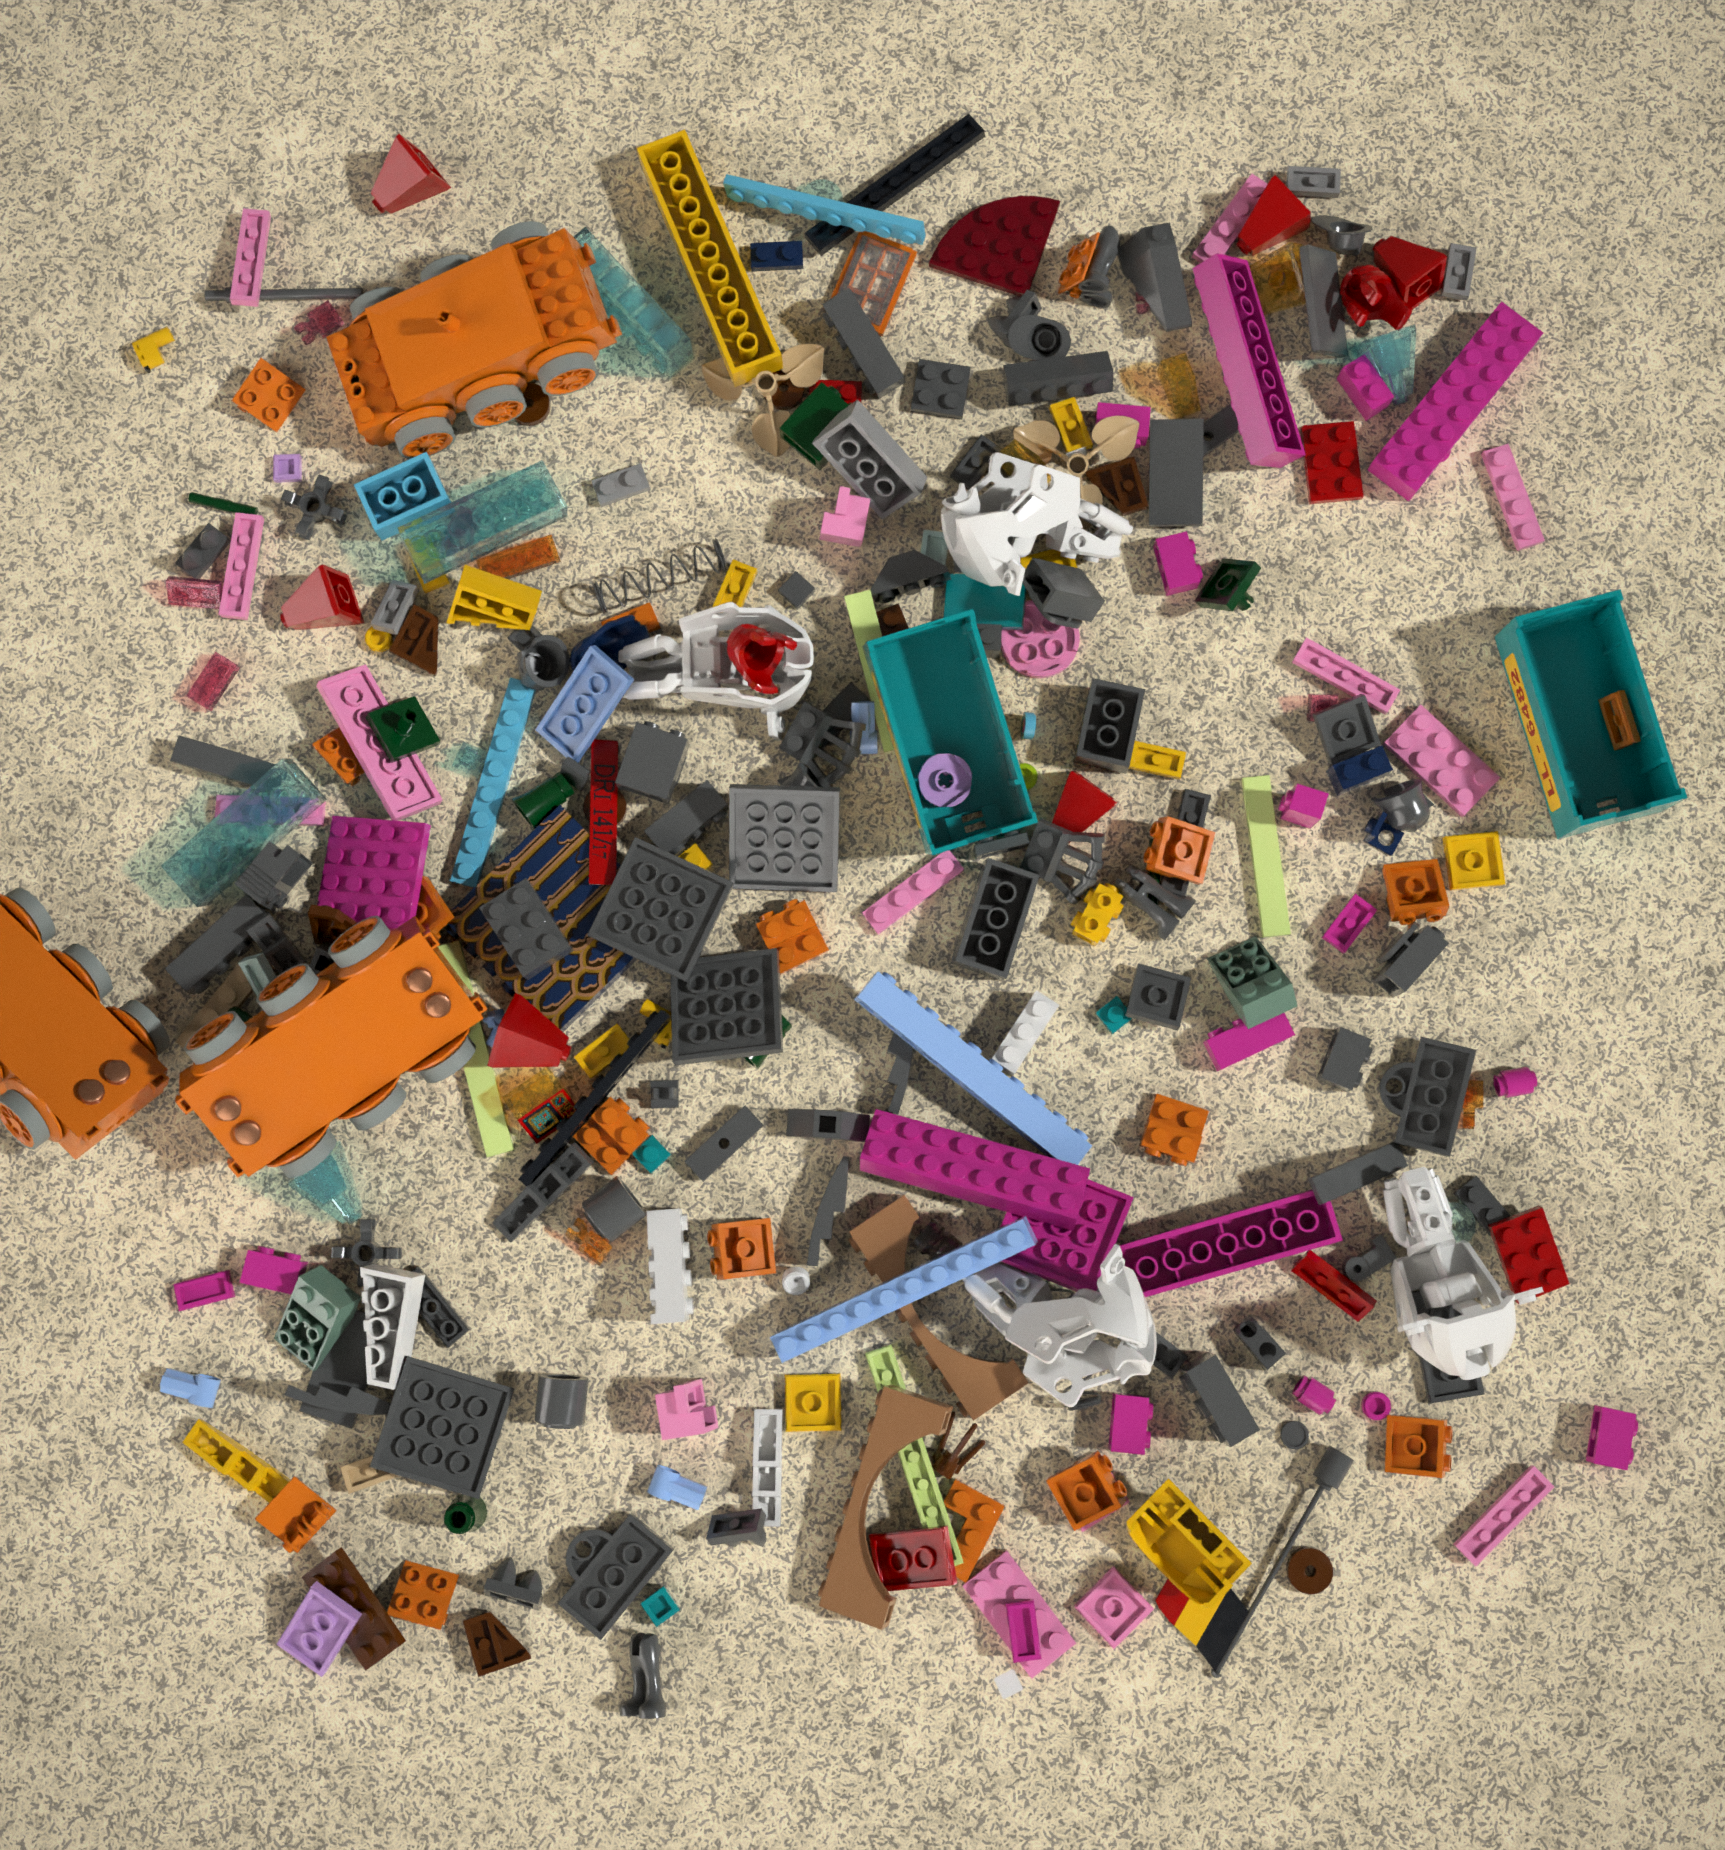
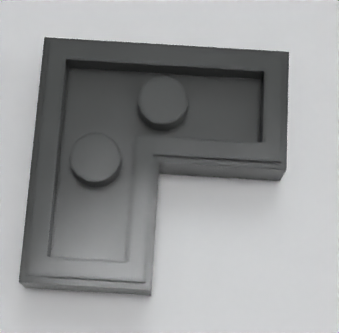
M981 434L950 474V478L959 484L964 483L965 488L969 490L982 479L986 472L988 473L990 457L993 453L999 452L1011 457L1013 456ZM1005 462L1000 468V473L1004 478L1010 477L1014 472V466L1011 462Z

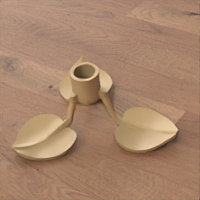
M818 344L793 346L782 354L783 369L781 370L785 375H774L769 371H762L752 381L734 387L722 357L702 364V373L710 390L723 400H737L742 394V387L748 388L756 385L758 393L767 399L770 414L762 413L755 418L751 429L752 436L759 447L774 457H780L789 449L790 445L780 437L779 428L791 414L785 410L774 412L771 396L777 391V381L790 378L792 384L798 388L813 386L822 375L825 350L822 345Z
M1110 416L1102 419L1095 425L1092 431V439L1098 446L1087 455L1075 453L1070 457L1055 449L1059 444L1060 435L1057 428L1048 421L1037 420L1016 427L1013 430V436L1020 454L1030 463L1046 465L1050 462L1052 453L1066 461L1068 471L1080 478V498L1093 504L1096 502L1102 505L1103 499L1099 488L1094 484L1083 486L1082 475L1088 469V460L1100 450H1102L1105 458L1112 461L1123 460L1129 456L1136 444L1139 422L1127 416ZM1079 517L1083 526L1082 529L1086 531L1092 524Z

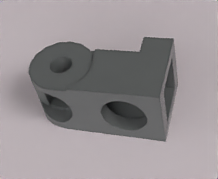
M1375 1234L1368 1239L1371 1244L1370 1248L1358 1256H1350L1343 1261L1342 1272L1345 1277L1354 1281L1364 1280L1397 1258L1381 1234Z
M1250 1315L1233 1329L1236 1336L1265 1371L1286 1354L1271 1335Z

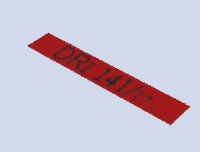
M594 739L591 744L589 884L612 885L616 877L618 787L615 781L618 775V741Z

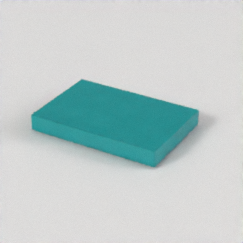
M950 574L951 580H947L944 617L974 609L976 624L1002 625V629L1023 630L1026 588L1023 584L1020 596L1008 593L1005 586L991 587L971 579L965 574Z

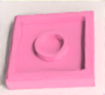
M1114 1566L1074 1605L1076 1610L1113 1649L1154 1610Z

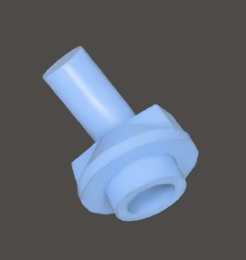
M503 1009L487 1012L488 1017L483 1019V1022L488 1024V1028H493L486 1041V1044L490 1047H493L498 1026L505 1014Z

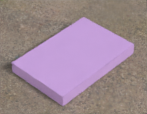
M316 1581L309 1589L277 1645L323 1677L362 1613Z

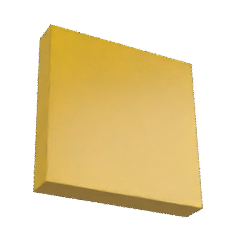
M1498 831L1443 837L1450 891L1505 885Z
M840 1373L785 1375L786 1432L842 1431Z

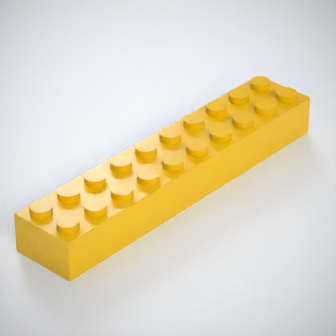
M684 129L637 147L642 170L734 387L752 381L762 371L773 373L783 369L782 354L686 130Z

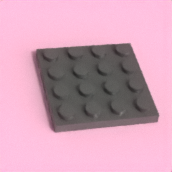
M730 784L729 881L734 882L732 889L837 892L840 788Z
M635 837L587 935L688 982L734 886V882Z
M777 948L701 957L698 959L688 982L671 975L672 1062L675 1066L783 1053L780 968Z
M407 1356L369 1467L479 1499L514 1393V1388Z

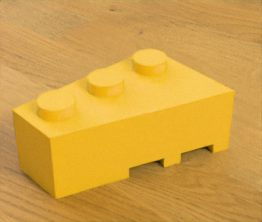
M464 565L446 623L455 624V621L471 622L473 626H480V623L496 624L497 628L530 630L542 591Z

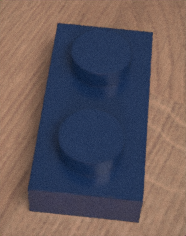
M802 241L750 243L752 272L803 269Z

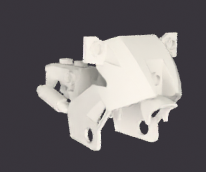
M999 452L991 455L988 474L967 492L964 483H960L956 494L942 500L944 505L941 509L942 530L949 552L953 557V570L964 573L967 577L991 587L1005 586L1008 593L1020 596L1025 568L1020 564V557L1030 554L1037 535L1045 533L1046 547L1061 552L1060 556L1076 559V555L1080 554L1083 555V560L1098 563L1099 558L1110 559L1120 557L1121 550H1119L1122 535L1128 536L1133 530V526L1122 516L1095 502L1093 504L1081 499L1079 477ZM1005 462H1011L1014 466V472L1008 478H1004L1000 473V468ZM1047 473L1051 476V484L1049 487L1047 483ZM989 482L995 483L982 495L978 496V492ZM1079 517L1099 529L1094 534L1082 529L1083 526Z
M733 602L724 603L680 618L679 625L683 632V641L677 643L669 636L658 634L627 645L623 650L619 651V662L627 665L630 676L634 679L622 698H627L628 700L663 698L666 694L672 692L682 693L683 697L695 701L743 708H761V713L767 715L768 735L777 741H782V733L785 732V720L783 717H780L779 713L793 707L804 694L810 684L812 670L803 669L811 667L814 662L813 644L806 630L782 615L770 605H765V608L738 607ZM741 624L760 625L759 628L771 632L776 631L797 641V647L794 651L784 646L783 657L771 676L774 684H780L779 696L773 699H765L738 691L751 688L748 686V682L743 679V676L739 674L728 656L726 643L728 637H719V631L732 630ZM665 650L669 653V658L650 662L639 661Z
M1420 1167L1403 1172L1400 1180L1396 1177L1385 1180L1383 1194L1389 1232H1392L1395 1241L1399 1245L1407 1248V1256L1394 1259L1390 1269L1398 1333L1405 1331L1412 1349L1430 1364L1449 1375L1460 1376L1463 1380L1486 1376L1490 1373L1489 1363L1491 1367L1497 1366L1505 1358L1513 1342L1516 1331L1514 1300H1518L1519 1305L1536 1301L1535 1295L1543 1292L1542 1287L1517 1294L1510 1290L1501 1291V1288L1470 1243L1466 1240L1455 1241L1451 1231V1217L1453 1213L1439 1176L1435 1175L1433 1168ZM1402 1195L1406 1199L1411 1221H1408V1228L1411 1235H1409L1406 1230L1407 1226ZM1419 1289L1427 1309L1452 1305L1453 1309L1461 1313V1315L1449 1319L1436 1316L1431 1317L1426 1313L1417 1315L1411 1291ZM1479 1297L1484 1306L1490 1305L1491 1307L1483 1309L1481 1304L1473 1299Z
M1114 1244L1100 1265L1101 1276L1097 1280V1287L1100 1292L1083 1288L1078 1290L1071 1298L1052 1300L1053 1295L1050 1288L1041 1277L1031 1273H1023L1021 1269L1002 1262L978 1271L975 1275L972 1274L963 1278L965 1287L975 1302V1307L1005 1336L1008 1342L1028 1353L1023 1374L1067 1407H1074L1085 1389L1118 1379L1124 1385L1132 1376L1148 1375L1154 1363L1157 1348L1154 1320L1134 1270L1124 1266L1125 1259L1122 1258V1250L1117 1244ZM1003 1291L1016 1303L1017 1309L1007 1307L1004 1298L998 1293ZM1100 1332L1120 1338L1121 1342L1116 1349L1101 1340H1094V1338ZM1107 1369L1110 1371L1108 1374L1086 1381L1082 1379V1377ZM1061 1379H1068L1072 1382L1071 1389L1066 1393H1060L1055 1389L1056 1383Z

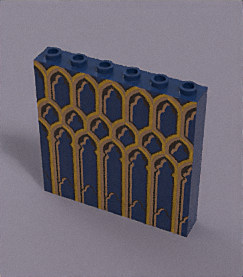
M559 805L451 910L454 918L445 929L455 939L460 936L467 943L464 948L471 956L476 958L479 955L486 962L482 967L492 977L498 975L504 981L501 986L512 997L515 993L522 995L564 1032L638 959L588 937L587 934L611 885L589 884L590 834ZM616 861V875H617V873H618V871H619V869H620V867H621V865H620L617 861ZM525 878L532 883L574 949L572 953L529 980L521 975L479 908Z

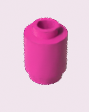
M1525 1066L1500 1071L1498 1075L1493 1076V1084L1498 1097L1510 1098L1533 1093L1534 1087H1537V1077L1534 1071H1530Z
M1303 1375L1292 1391V1394L1297 1397V1401L1318 1415H1321L1323 1412L1328 1414L1336 1402V1399L1333 1398L1335 1392L1313 1377L1308 1378Z

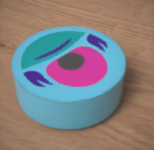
M1024 712L1021 721V739L1031 740L1035 734L1036 715Z

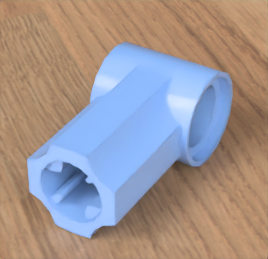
M874 701L851 702L852 722L866 724L865 731H862L860 745L862 752L860 754H878Z
M167 1368L160 1382V1392L188 1399L189 1403L197 1406L213 1408L221 1379L205 1374L194 1375Z
M657 1465L647 1492L662 1500H673L699 1510L708 1486L680 1476L681 1473L663 1465Z

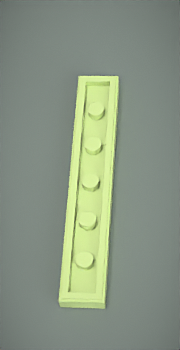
M871 590L846 595L844 599L870 701H874L875 720L883 752L885 753L894 750L862 648L867 641L882 637Z
M1270 775L1245 777L1241 781L1262 938L1290 935Z

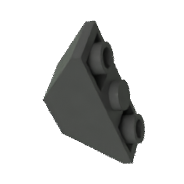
M916 550L889 557L870 590L875 602L887 603L893 601L895 596L902 594L914 595L920 592L921 588L928 586L933 588L940 587L946 584L947 580H951V576L947 566Z
M788 1109L786 1136L865 1142L869 1131L870 1115L831 1110Z

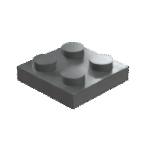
M919 359L911 412L962 420L971 367Z
M1359 694L1312 714L1328 763L1331 765L1381 745L1364 694Z
M1138 963L1125 1016L1178 1031L1182 1021L1191 977Z

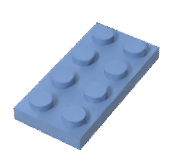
M596 645L590 646L535 730L566 758L570 757L579 763L634 679Z

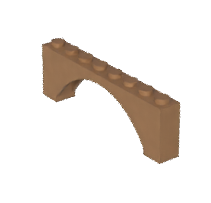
M905 1195L849 1231L852 1236L848 1239L849 1243L856 1253L862 1251L867 1259L863 1262L864 1266L871 1276L877 1274L882 1283L905 1272V1254L908 1238L914 1221L920 1218ZM912 1303L895 1310L901 1322L908 1321L913 1331L909 1334L916 1345L919 1347L923 1344L929 1354L925 1358L933 1371L939 1368L944 1378L940 1381L949 1394L954 1392L960 1400L956 1403V1406L964 1418L970 1415L974 1421L1029 1383L1013 1358L1006 1362L990 1361L963 1354L937 1339L919 1319Z
M894 1385L884 1386L876 1396L875 1405L878 1408L875 1417L872 1416L868 1423L867 1432L870 1435L867 1444L864 1443L860 1450L859 1460H862L859 1471H855L852 1477L851 1487H853L851 1498H848L844 1504L843 1514L845 1519L843 1525H840L836 1531L834 1541L837 1542L835 1552H832L828 1558L826 1569L829 1570L827 1579L821 1583L818 1596L821 1597L820 1607L880 1630L889 1626L897 1598L891 1596L881 1582L869 1554L865 1527L869 1496L880 1472L900 1450L926 1435L935 1434L940 1436L946 1433L953 1410L952 1405Z

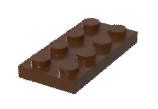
M342 1547L302 1576L309 1589L317 1581L362 1613L345 1642L365 1671L406 1641Z

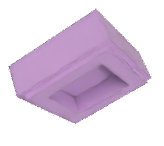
M300 454L273 455L274 482H302V456Z

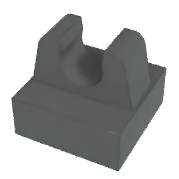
M679 1080L650 1081L652 1109L679 1108Z

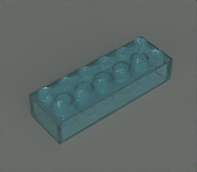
M584 227L573 237L582 247H584V243H587L592 249L596 263L590 265V269L608 319L613 315L618 321L622 334L626 338L631 336L636 342L634 345L640 354L644 357L648 355L653 360L652 365L660 375L665 373L671 379L694 359L690 338L597 238Z
M541 460L406 523L397 529L406 551L425 584L567 517V505L546 465Z
M282 758L163 863L161 867L196 907L207 906L245 872L269 841L275 845L279 843L327 799L292 759Z

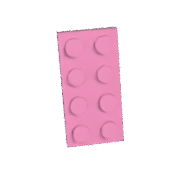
M1422 705L1383 743L1389 751L1461 817L1465 816L1500 779L1490 767Z
M1007 1549L969 1578L966 1583L962 1584L1010 1650L1011 1643L1005 1603L1034 1600L1042 1659L1019 1662L1031 1679L1076 1644L1075 1640Z

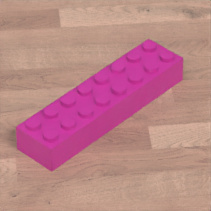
M1217 253L1192 269L1195 276L1194 282L1202 299V309L1209 323V333L1214 340L1217 350L1216 357L1221 363L1223 370V380L1228 387L1231 397V407L1237 417L1238 431L1243 438L1246 448L1245 454L1250 461V465L1281 468L1305 456L1304 447L1248 261Z
M1501 301L1375 457L1367 470L1407 501H1410L1535 346L1543 332Z
M875 1109L860 1156V1171L1019 1216H1026V1218L1073 1231L1090 1173V1168L878 1109Z
M1311 1189L1119 1244L1123 1253L1122 1258L1125 1259L1124 1266L1134 1270L1144 1296L1149 1297L1340 1242L1343 1239L1331 1201L1318 1205Z

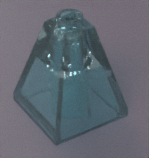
M1415 324L1365 340L1350 349L1355 359L1365 354L1394 395L1391 401L1394 406L1409 401L1408 396L1413 394Z
M340 1141L336 1143L332 1152L319 1165L301 1176L291 1178L288 1182L292 1189L342 1224L347 1221L350 1225L363 1216L361 1212L363 1205L344 1147Z

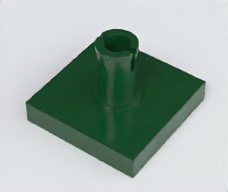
M1222 558L1194 602L1201 608L1233 612L1235 607L1238 606L1241 611L1247 610L1251 607L1247 600L1253 603L1254 598L1246 591L1261 570V567L1255 561Z
M415 696L372 711L366 716L369 725L391 763L435 747L440 743L439 737Z

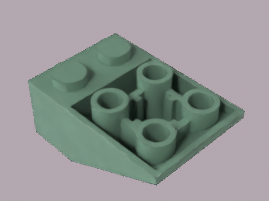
M1256 936L1207 958L1234 1010L1248 1029L1298 1006L1292 982Z
M320 1265L298 1277L274 1339L314 1372L353 1319L362 1297Z

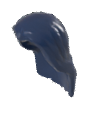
M633 615L606 623L573 647L570 653L572 670H575L589 647L596 645L624 670L627 668V665L619 662V651L623 650L627 645L649 638L650 635L647 627L641 625L638 620H635Z

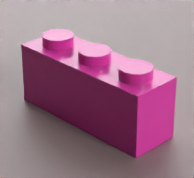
M1282 1013L1250 1029L1239 1018L1232 1022L1234 1027L1227 1031L1220 1027L1208 1033L1209 1039L1203 1043L1218 1072L1294 1036L1295 1033L1285 1013Z

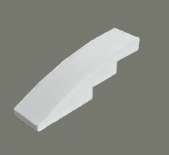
M754 1409L753 1509L762 1508L765 1512L764 1527H781L782 1409Z

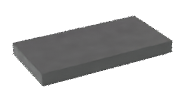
M1308 244L1304 245L1299 250L1312 352L1338 358L1348 356L1336 252Z
M1204 419L1150 420L1149 527L1202 526Z
M1411 1291L1417 1315L1426 1313L1431 1317L1436 1316L1445 1319L1461 1315V1313L1453 1309L1452 1305L1427 1309L1420 1291ZM1419 1355L1429 1404L1485 1394L1481 1377L1463 1380L1460 1376L1449 1375L1441 1371Z
M356 1310L353 1319L317 1370L312 1372L306 1390L307 1393L315 1396L319 1385L346 1396L350 1386L364 1392L367 1391L369 1385L367 1384L365 1357L367 1335L363 1326V1320H366L365 1312ZM302 1402L299 1410L300 1412L351 1429L354 1428L358 1417L356 1413L334 1411L312 1406Z

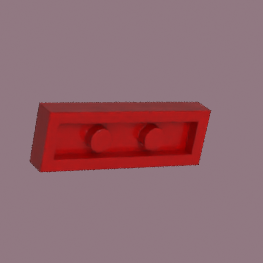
M1308 1250L1294 1264L1291 1270L1357 1322L1375 1307L1376 1299L1311 1250Z

